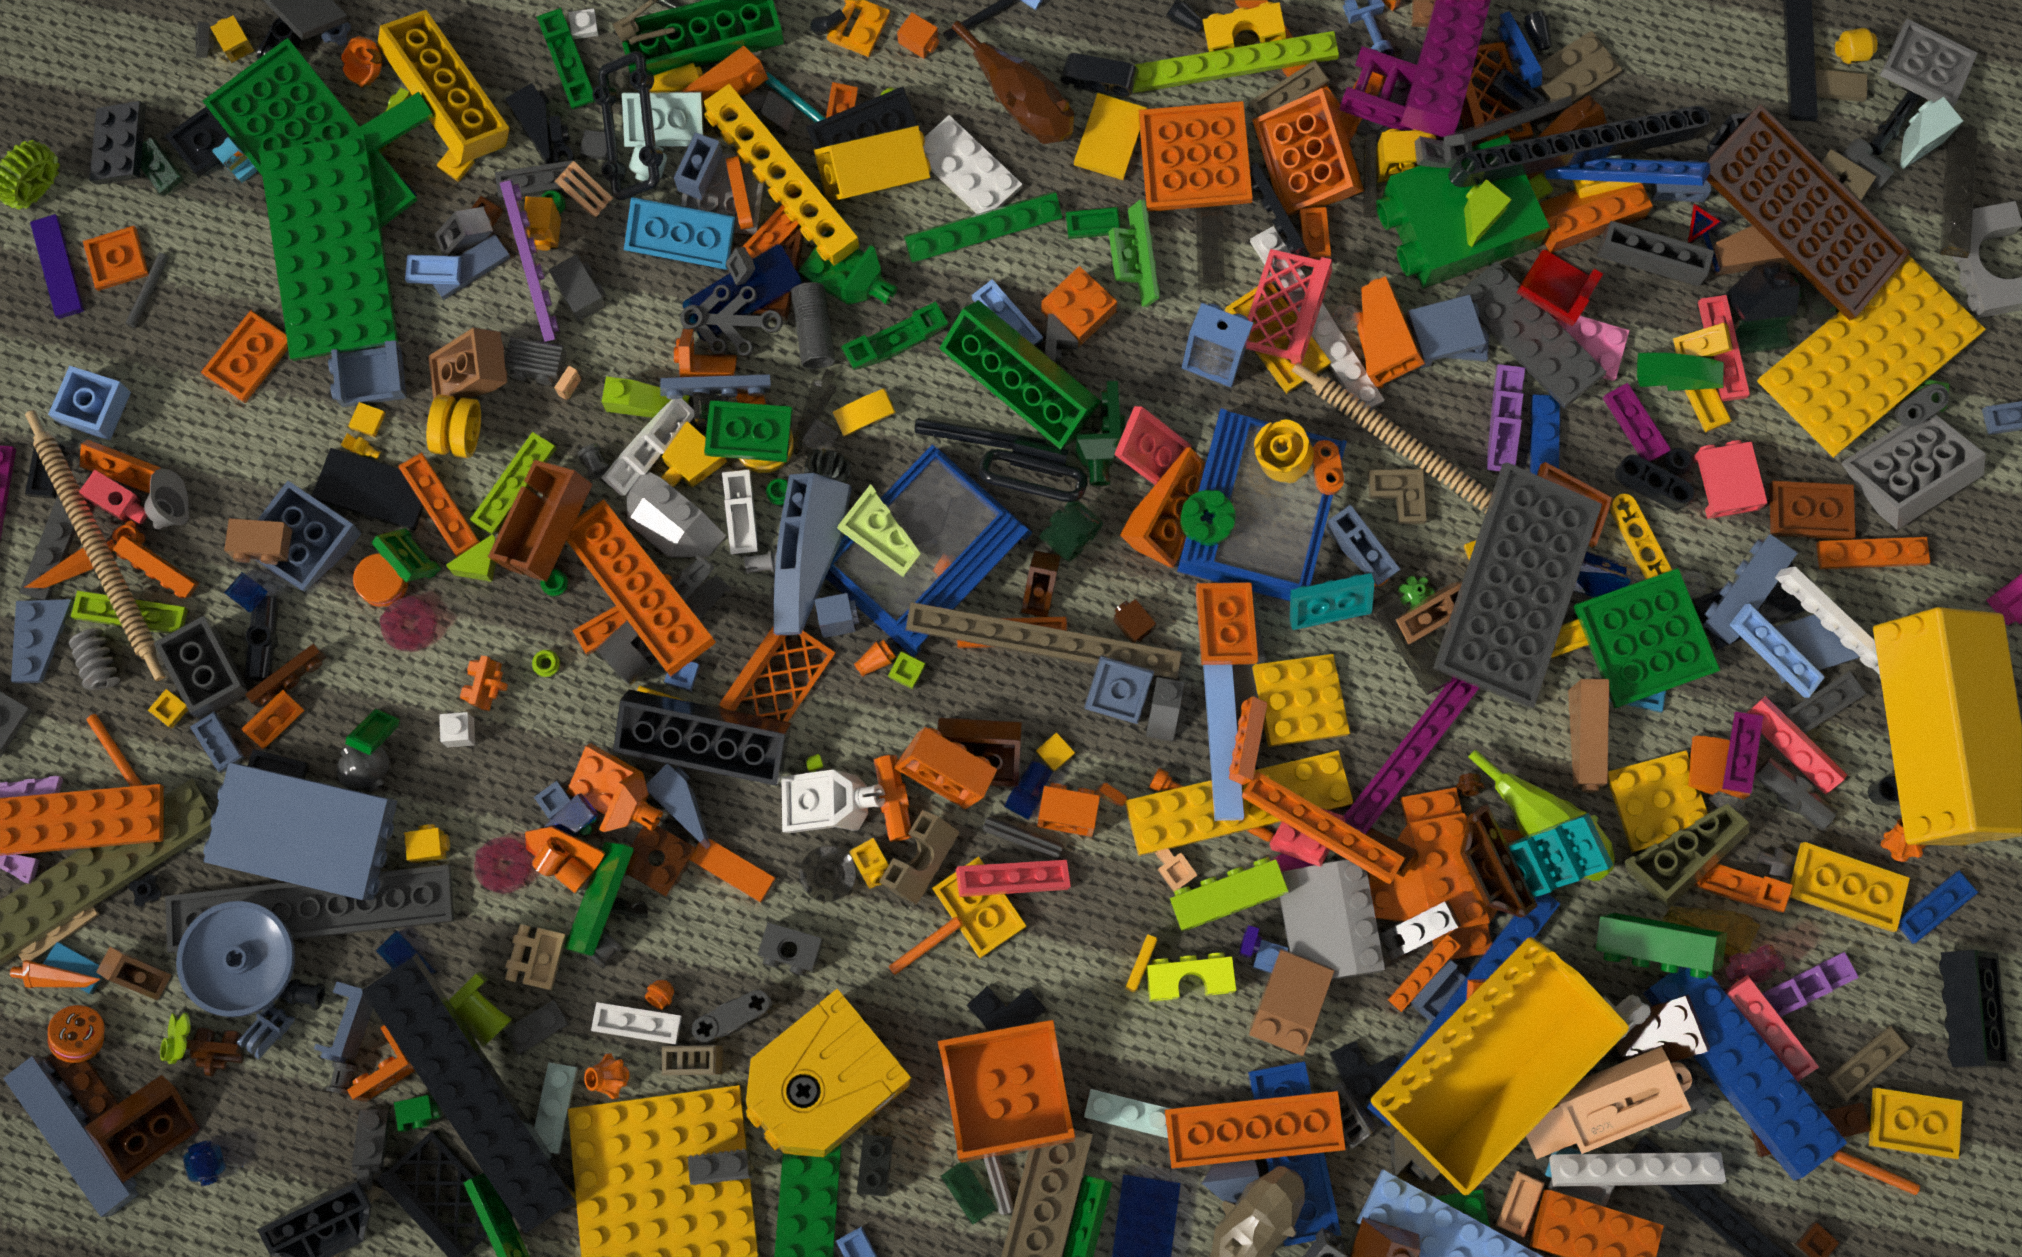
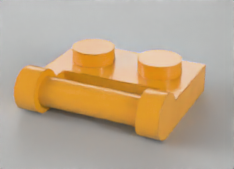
M844 0L846 4L842 12L847 20L836 26L833 30H830L826 38L831 43L870 57L890 15V10L866 0ZM854 9L861 10L849 37L843 36L842 34Z

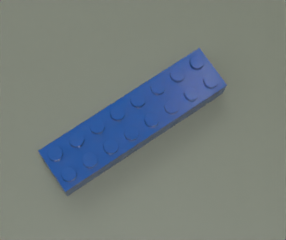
M1679 966L1678 973H1669L1643 994L1652 1005L1689 994L1710 1046L1708 1052L1694 1055L1693 1057L1792 1180L1795 1181L1805 1177L1846 1145V1140L1713 977L1708 976L1707 979L1690 976L1691 968Z

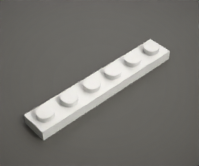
M1798 568L1781 569L1775 577L1781 583V587L1787 593L1794 595L1800 600L1801 606L1806 611L1814 613L1821 620L1822 626L1834 632L1846 648L1857 653L1864 665L1873 668L1880 675L1875 640Z
M1721 1152L1560 1154L1549 1157L1553 1186L1723 1184L1726 1181Z

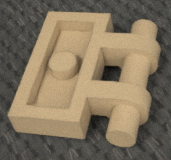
M520 924L517 935L513 937L512 943L514 948L511 959H507L505 966L508 969L505 980L516 982L518 972H524L523 984L552 991L567 935L537 928L535 939L528 937L531 927ZM525 947L532 948L528 964L521 962Z

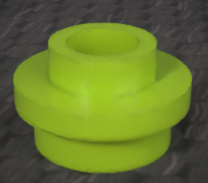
M541 650L533 657V670L541 677H551L559 670L560 659L551 650ZM546 659L551 660L549 668L542 667V662Z

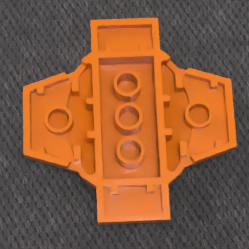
M1457 788L1402 797L1401 803L1407 826L1402 830L1397 841L1418 850L1419 857L1404 877L1396 874L1390 884L1367 871L1375 918L1405 922L1448 900L1461 924L1460 927L1448 932L1461 945L1450 960L1483 955L1492 944L1488 924L1498 910L1485 905L1460 854V846L1469 817L1462 813ZM1500 828L1507 844L1524 837L1520 831ZM1444 935L1432 940L1433 947H1435V945L1444 937Z

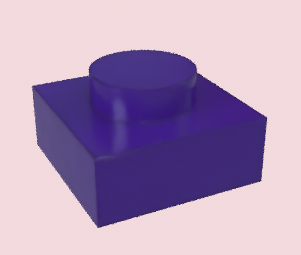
M1250 925L1246 927L1239 956L1250 958L1253 952L1258 953L1262 937L1257 936L1259 928Z

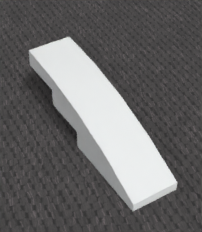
M682 398L671 399L619 455L602 476V479L620 496L626 495L640 475L648 472L659 456L666 451L682 426L687 421L690 423L697 412Z

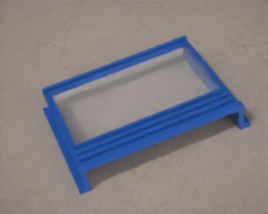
M1220 408L1199 491L1217 490L1230 500L1236 514L1234 528L1226 540L1213 546L1201 545V543L1195 540L1192 541L1186 536L1177 572L1218 583H1251L1252 592L1290 602L1291 590L1311 585L1333 495H1325L1317 489L1312 465L1307 473L1294 483L1279 482L1268 477L1256 458L1254 441L1261 428L1271 422L1228 412L1226 409ZM1306 432L1312 447L1322 440L1333 442L1338 447L1342 462L1347 441H1340ZM1321 450L1323 456H1330L1328 450ZM1326 476V480L1328 482H1335V478L1333 476ZM1204 512V516L1200 519L1201 521H1207L1208 524H1212V519L1215 516L1214 514H1209V512Z
M933 444L880 499L883 504H886L893 518L903 528L912 542L913 540L900 518L935 500L947 512L940 534L916 546L921 553L920 557L904 578L855 541L844 535L825 577L842 594L847 593L850 601L855 600V605L913 658L921 651L920 645L930 635L905 631L910 603L954 610L1021 539L1026 541L1032 534V531L944 453L935 448Z

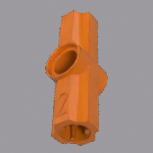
M885 755L874 759L878 784L883 787L885 795L879 796V799H885L881 811L885 815L890 842L912 838L908 834L911 829L905 783H902L901 772L894 769L898 762L897 755Z

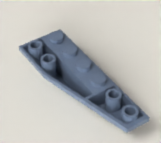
M816 473L789 475L776 555L774 583L775 635L802 634L815 603L814 599L819 594L844 535L837 527L847 515L852 488L849 484Z

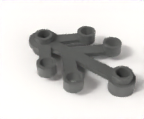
M725 285L716 286L713 294L700 306L689 305L682 311L680 316L682 326L685 329H694V332L698 331L710 345L711 351L716 355L725 354L728 345L724 340L717 338L707 325H718L736 346L737 352L745 357L753 353L754 346L750 341L745 340L733 326L762 327L769 333H776L783 326L782 316L773 310L764 312L762 316L734 315L746 303H753L757 299L756 290L750 286L743 287L740 290V294L718 314L708 313L719 302H726L730 299L731 291ZM721 289L726 290V296L723 298L718 296V292ZM751 290L753 293L752 297L745 299V292ZM697 314L699 317L698 321L691 323V316ZM772 318L777 319L775 327L769 326V320ZM718 342L723 344V348L720 351L715 350V345ZM747 343L749 350L743 353L741 346Z

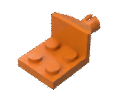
M592 743L585 746L566 793L605 814L599 829L602 832L626 827L634 821L653 831L659 824L663 811L654 808L646 802L649 793L643 772Z
M385 1025L380 1028L397 1058L389 1057L378 1064L379 1069L371 1075L364 1073L354 1079V1085L347 1089L352 1100L368 1102L415 1071Z

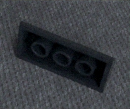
M1980 950L1941 952L1939 970L1944 981L1942 999L1944 1004H1946L1947 1012L1944 1023L1945 1029L1949 1033L1950 1045L1948 1046L1947 1054L1952 1067L2010 1068L1998 953Z

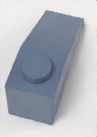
M1351 505L1328 520L1327 532L1340 549L1365 574L1372 573L1374 583L1377 586L1400 571L1398 565Z
M667 763L646 784L648 793L707 849L710 846L694 791L686 782L690 777L679 766L674 770Z

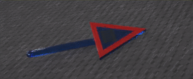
M1694 204L1688 243H1692L1703 236L1707 248L1714 251L1708 232L1722 222ZM1714 251L1712 263L1715 271L1719 272L1720 266Z

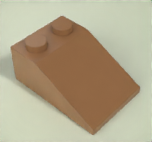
M472 328L429 355L433 399L436 395L443 394L454 396L458 402L461 398H472L486 394L506 384L507 370L505 368L501 332Z
M1280 949L1251 1022L1249 1035L1303 1056L1315 1028L1334 969Z

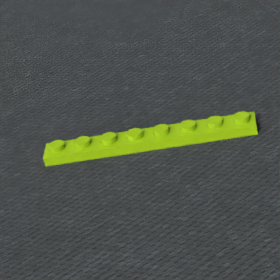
M1330 31L1134 64L1138 68L1139 73L1133 93L1306 65L1314 60L1317 63L1336 60L1339 57L1335 32Z

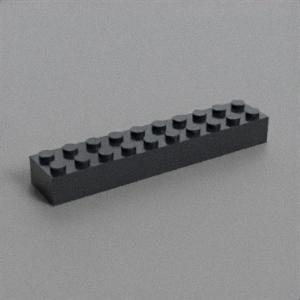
M415 953L366 985L362 992L523 1232L526 1234L574 1202L576 1199L574 1187L419 955Z

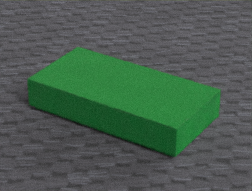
M1118 207L1069 211L1065 213L1068 239L1109 236V231L1112 228H1120Z
M375 708L346 737L345 744L371 755L397 729L400 719Z

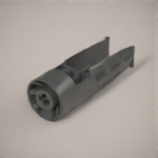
M696 554L697 560L678 573L669 583L700 620L725 591L730 592L732 588L717 575L698 588L714 569V566L703 556ZM625 621L595 649L629 686L633 685L657 661L656 657L628 621Z

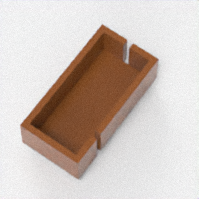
M534 460L524 482L543 496L539 498L529 489L521 486L488 558L506 570L522 575L526 574L529 577L547 582L593 484L575 470Z

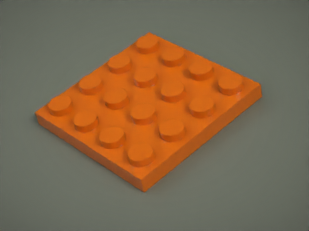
M1243 101L1139 110L1145 197L1148 212L1252 203Z

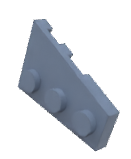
M72 599L16 601L11 682H43L55 652V645L65 627L64 622L69 610L73 607L74 601Z

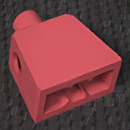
M95 469L79 491L90 503L125 523L131 518L137 523L142 524L148 517L144 507L139 505L141 500L134 493Z

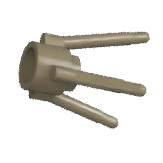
M658 0L647 1L627 17L612 24L622 43L629 40L630 44L633 45L638 41L675 32V28L671 27L636 35V32L640 30L634 19Z

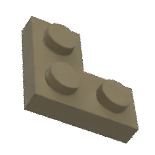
M1422 469L1368 471L1369 499H1396L1398 525L1426 523L1424 473Z

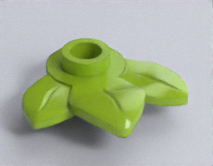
M183 1012L179 1020L175 1013H171L167 1032L168 1038L162 1040L160 1047V1058L162 1061H167L168 1064H175L177 1060L183 1057L186 1051V1037L191 1029L188 1013Z

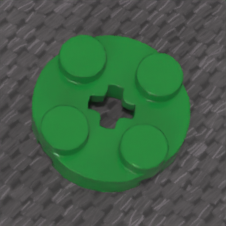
M1217 490L1199 491L1191 495L1183 504L1180 517L1181 528L1184 534L1192 541L1195 540L1205 546L1217 545L1226 540L1233 530L1236 519L1235 509L1222 492ZM1204 512L1214 514L1215 517L1212 519V524H1208L1207 521H1201L1200 518L1204 516Z

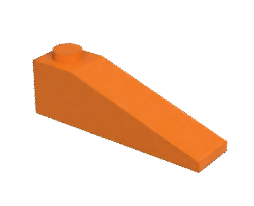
M1187 447L1135 508L1120 534L1134 550L1171 568H1174L1183 551L1186 535H1184L1180 524L1183 504L1191 495L1199 491L1206 464L1191 447Z

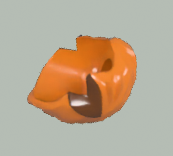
M357 36L349 41L340 60L344 64L342 70L348 80L362 88L365 85L368 86L374 83L381 72L383 57L375 42L371 39Z

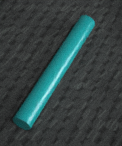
M769 72L766 73L768 80L764 83L815 123L826 118Z

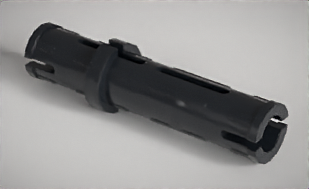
M1910 90L1907 91L1887 120L1880 123L1877 129L1878 132L1871 142L1868 143L1873 149V154L1881 155L1889 142L1898 136L1900 127L1922 99V96Z

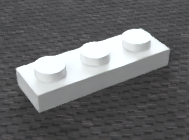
M596 1002L591 1031L677 1045L682 1016Z

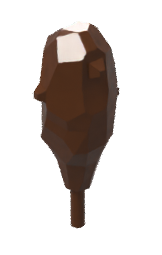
M959 20L952 25V29L974 50L973 55L991 86L995 100L1002 104L1022 130L1034 136L1042 144L1061 142L1071 137L1074 125V111L1069 106V102L1061 96L1053 82L1028 61L1007 54L987 42L981 43Z

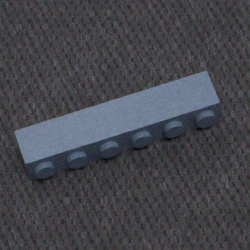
M31 1056L3 1079L100 1217H111L139 1195L135 1189L137 1182L131 1177L123 1183L100 1153L84 1128L89 1124L86 1120L88 1115L79 1103L75 1104L71 1099L70 1095L72 1092L62 1080L59 1082L54 1075L56 1069L49 1059Z

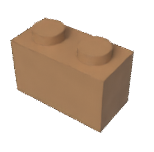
M229 518L224 551L234 561L249 563L250 559L261 560L260 562L271 565L278 564V561L288 562L292 529L285 522Z

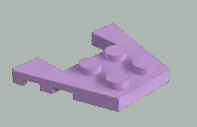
M49 776V778L26 779L20 782L0 783V798L59 793L63 778ZM21 855L0 856V868L14 875L24 883L31 884V881L36 876L40 862L39 859Z

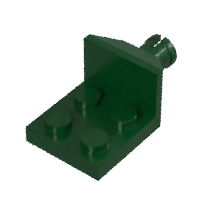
M1107 381L1106 391H1101L1100 414L1101 416L1106 415L1103 417V425L1101 426L1102 434L1077 435L1075 454L1082 465L1089 468V485L1093 487L1110 485L1109 467L1113 465L1117 458L1114 454L1121 439L1118 381Z

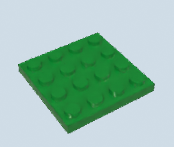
M1679 568L1573 606L1602 679H1609V697L1614 709L1720 671Z

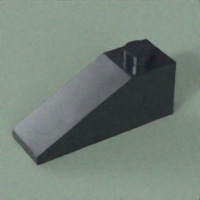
M530 83L506 97L505 100L544 163L552 164L553 150L549 121L550 113L547 108V104L550 102L542 89L537 91L533 83Z

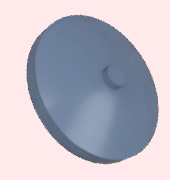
M245 901L221 903L200 914L185 931L177 951V974L187 996L203 1010L225 1017L251 1015L271 1005L287 987L295 966L294 942L285 923L269 909Z

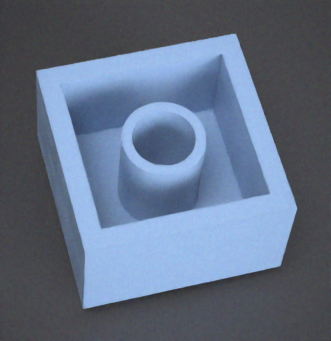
M69 366L48 415L62 426L110 441L131 392L120 381Z

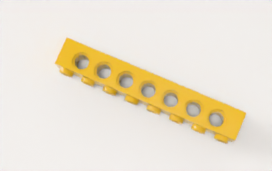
M730 84L704 101L706 108L704 115L713 127L715 125L719 127L723 140L728 145H734L737 149L736 154L742 163H749L753 168L752 173L760 184L764 182L769 187L768 193L776 203L780 201L784 205V212L792 222L797 221L799 223L801 233L808 241H814L818 246L816 250L824 261L829 259L835 266L859 248L857 235ZM731 116L737 117L734 121H726ZM746 135L753 136L750 140H742ZM762 154L769 155V157L766 159H758V157ZM778 173L785 174L781 179L774 178ZM794 192L801 193L798 198L789 197ZM811 211L818 213L815 217L811 218L805 216ZM825 231L834 232V234L830 237H824L821 235Z

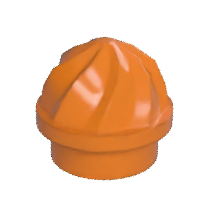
M657 980L647 987L648 992L645 994V999L655 1008L663 1010L666 1005L669 1006L672 1003L674 989L670 982Z

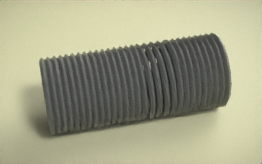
M817 282L799 284L793 287L791 295L801 365L808 369L825 368L835 362L825 286Z

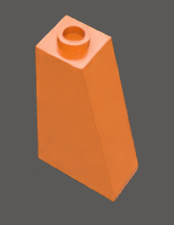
M1386 276L1374 279L1368 285L1361 288L1366 372L1375 387L1425 364L1394 288Z

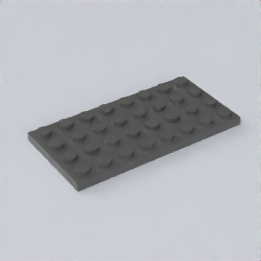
M1503 463L1433 669L1524 707L1534 708L1602 504L1513 464Z

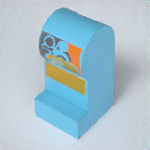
M227 137L221 146L212 150L217 158L241 182H244L258 171L230 137Z

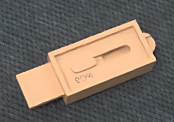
M1661 1046L1581 1079L1526 1135L1536 1159L1576 1143L1581 1153L1584 1154L1690 1111L1691 1108L1684 1092L1692 1084L1691 1073L1682 1063H1670ZM1678 1073L1681 1074L1682 1080L1677 1079Z

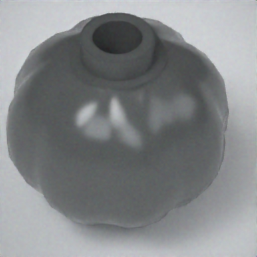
M347 746L340 752L343 757L337 763V775L344 787L354 791L369 790L370 793H373L385 785L383 779L389 771L390 763L384 748L379 746L371 755Z

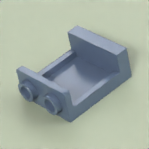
M1470 295L1408 310L1406 319L1425 362L1420 368L1431 366L1433 360L1475 350L1476 353L1482 352L1488 341L1487 332L1484 327L1480 326L1478 320L1479 308L1475 302H1472Z
M396 340L385 341V347L347 353H339L337 349H331L332 358L328 359L329 371L334 376V384L330 386L331 395L342 407L356 406L359 402L370 404L406 398L402 348Z
M1450 959L1409 1003L1430 1022H1432L1466 978L1456 969L1457 965Z
M336 982L333 993L348 997L349 999L333 1046L328 1047L315 1044L314 1049L322 1052L321 1058L345 1064L346 1059L355 1060L373 1007L361 988Z

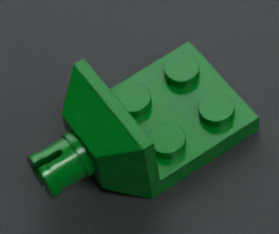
M827 231L824 237H830L833 233ZM871 245L865 253L857 249L835 266L829 259L824 261L816 250L818 246H816L798 271L799 275L809 282H817L824 285L827 293L847 305L867 301L870 296H874L885 305H888L891 302L889 297L894 298L898 290L897 286L890 284L882 278L875 248Z

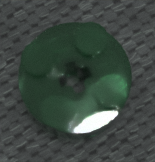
M1080 500L1068 502L1064 511L1058 509L1049 520L1052 525L1048 526L1039 536L1044 543L1068 562L1073 561L1084 550L1083 547L1089 540L1092 541L1103 526L1100 518Z

